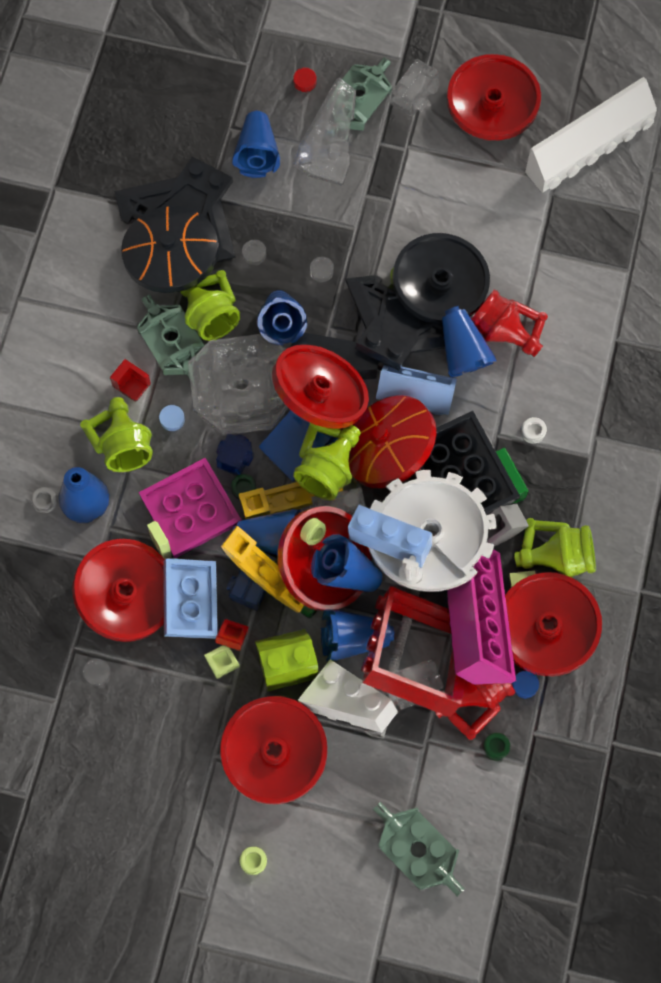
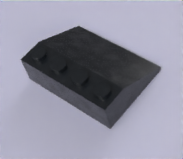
M474 411L468 412L436 428V439L432 452L418 471L430 470L431 477L444 479L447 478L448 472L463 477L460 485L467 488L470 492L479 488L487 498V500L481 502L486 515H489L498 507L510 505L520 498L518 491Z

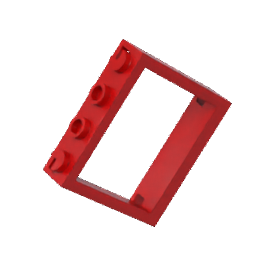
M390 586L384 596L379 595L375 608L378 609V614L375 615L371 624V629L374 632L366 646L369 655L365 658L361 671L365 672L362 683L451 717L462 704L466 681L456 675L453 649L445 693L378 667L390 610L452 634L448 608Z

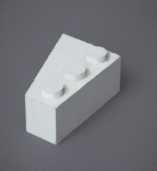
M331 659L298 699V702L302 703L313 713L327 716L328 719L346 721L351 725L381 733L398 713L390 698L373 687L363 684L361 679Z

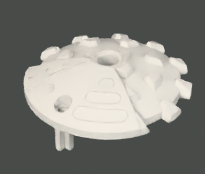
M430 470L416 471L417 479L402 484L398 478L386 487L391 493L382 503L374 500L370 509L423 530L435 531L437 535L432 536V547L422 568L416 562V557L412 555L410 559L404 558L402 561L372 548H369L373 560L384 574L405 587L430 592L449 590L468 582L476 575L477 571L473 566L481 556L490 558L494 544L487 543L488 529H496L495 515L485 514L481 502L487 500V498L479 488L470 492L467 488L460 485L463 477L448 472L447 478L444 479L431 477Z

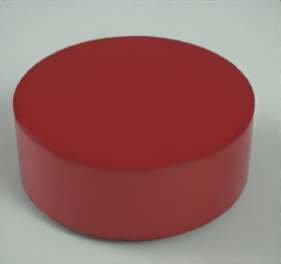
M310 68L298 69L293 76L294 86L301 92L313 90L317 83L315 72Z

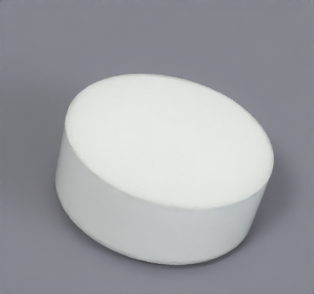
M536 417L525 420L521 428L523 439L532 444L541 442L547 432L544 421Z

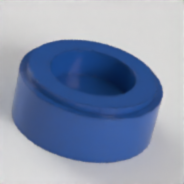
M528 671L519 672L515 676L516 681L512 683L515 694L520 698H531L539 688V680L533 673Z

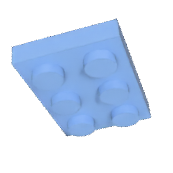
M166 558L163 561L164 636L215 639L217 637L216 561Z

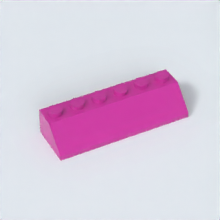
M493 549L489 559L481 556L473 566L477 573L471 580L458 587L447 589L455 662L454 669L456 675L472 684L513 683L516 681L500 553Z

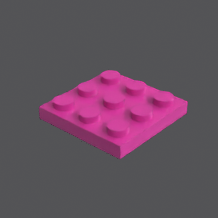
M206 457L138 492L153 521L159 524L165 534L175 559L232 529L234 526H237L239 521H242Z

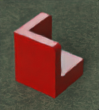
M126 359L110 376L112 387L134 402L138 401L151 385L149 375Z

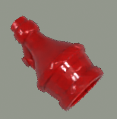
M495 289L471 318L487 343L489 341L513 343L522 347L521 350L525 354H531L533 357L543 347L539 339L548 315L515 300H508L500 296V293ZM519 313L535 321L531 336L524 329Z
M466 680L460 707L476 706L488 709L471 726L456 712L451 717L436 711L435 713L438 718L442 716L447 717L467 739L472 740L499 713L501 709L499 703L507 695L512 696L516 692L511 683L472 684Z

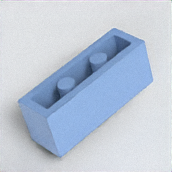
M384 364L376 399L381 400L397 395L410 396L422 402L434 415H449L457 379L407 367H401L397 371Z
M358 505L348 525L349 540L402 561L404 558L410 559L411 555L415 556L420 568H422L432 547L431 532Z

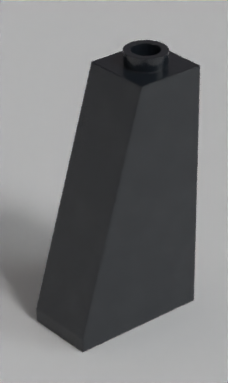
M304 332L303 336L291 344V347L296 345H314L330 350L349 362L363 380L376 379L378 370L382 371L384 363L356 350L357 342Z

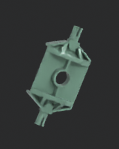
M383 57L380 63L373 67L354 64L325 100V109L333 120L331 126L326 130V134L330 138H334L341 128L364 130L365 123L387 94H392V86L384 75V71L391 64L388 59L386 60ZM362 90L365 94L357 97L352 92Z
M147 295V299L144 296L142 302L145 304L148 313L137 326V330L161 367L163 375L186 374L193 386H197V382L201 384L203 380L198 375L196 367L207 353L206 347L195 329H191L186 325L183 309L180 305L159 306L155 304L151 295ZM169 332L178 334L177 339L174 341H167L164 337Z
M382 802L374 807L373 811L384 820L383 823L385 824L378 847L420 891L442 884L443 886L446 885L457 897L465 889L453 875L459 850H456L419 812L418 808L394 814ZM414 843L424 845L426 853L423 857L417 858L411 854L410 847Z

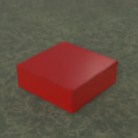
M224 619L215 643L240 651L248 634L249 627Z

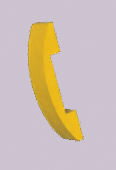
M298 482L268 490L259 488L239 494L246 519L291 509L298 510L325 501L306 491ZM342 488L338 491V495L343 493Z
M236 526L221 545V548L255 583L281 603L299 613L304 605L298 602L287 590L281 578L278 565L255 546L257 543L240 527Z

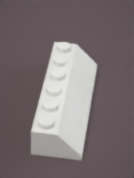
M642 77L530 149L525 173L542 193L549 188L551 190L555 189L563 179L575 176L582 167L592 165L598 160L599 156L604 153H611L619 143L623 141L628 142L641 129L646 130L654 123L657 108L647 80Z

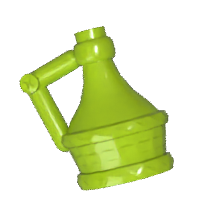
M219 270L216 274L207 276L196 286L180 291L188 299L185 323L189 328L195 329L202 339L208 341L220 339L238 325L240 312L232 305L235 303V297L225 271ZM219 284L222 291H208L201 288Z
M115 397L110 400L108 410L99 413L89 420L81 421L80 426L96 453H103L105 455L104 463L109 470L113 472L133 471L146 465L151 460L153 450L150 447L152 433L148 427L134 422L129 417L128 405L124 402L123 398ZM112 417L110 427L99 438L94 428Z
M310 423L299 452V456L303 460L301 465L295 468L293 475L300 486L323 500L331 501L337 498L338 491L351 483L352 475L348 462L349 452L358 443L361 434L360 430L353 425L341 430L325 428ZM317 432L338 438L327 446L312 448Z
M533 518L526 520L529 526L525 528L522 549L520 552H515L517 568L523 567L528 569L534 565H542L571 578L584 572H596L594 544L589 525H584L581 528H570L567 523L539 521ZM535 530L556 532L542 546L531 550Z

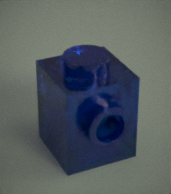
M228 433L225 441L221 440L216 450V454H218L216 458L217 468L236 476L242 474L245 466H250L254 457L252 443L249 442L248 438L240 434L234 436Z

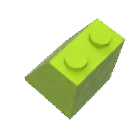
M306 629L255 641L267 692L312 681L317 677L318 662L312 640Z

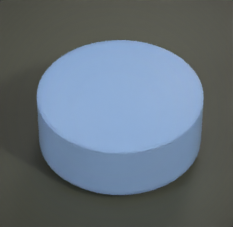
M169 405L160 412V423L165 430L177 431L184 425L185 417L180 407Z

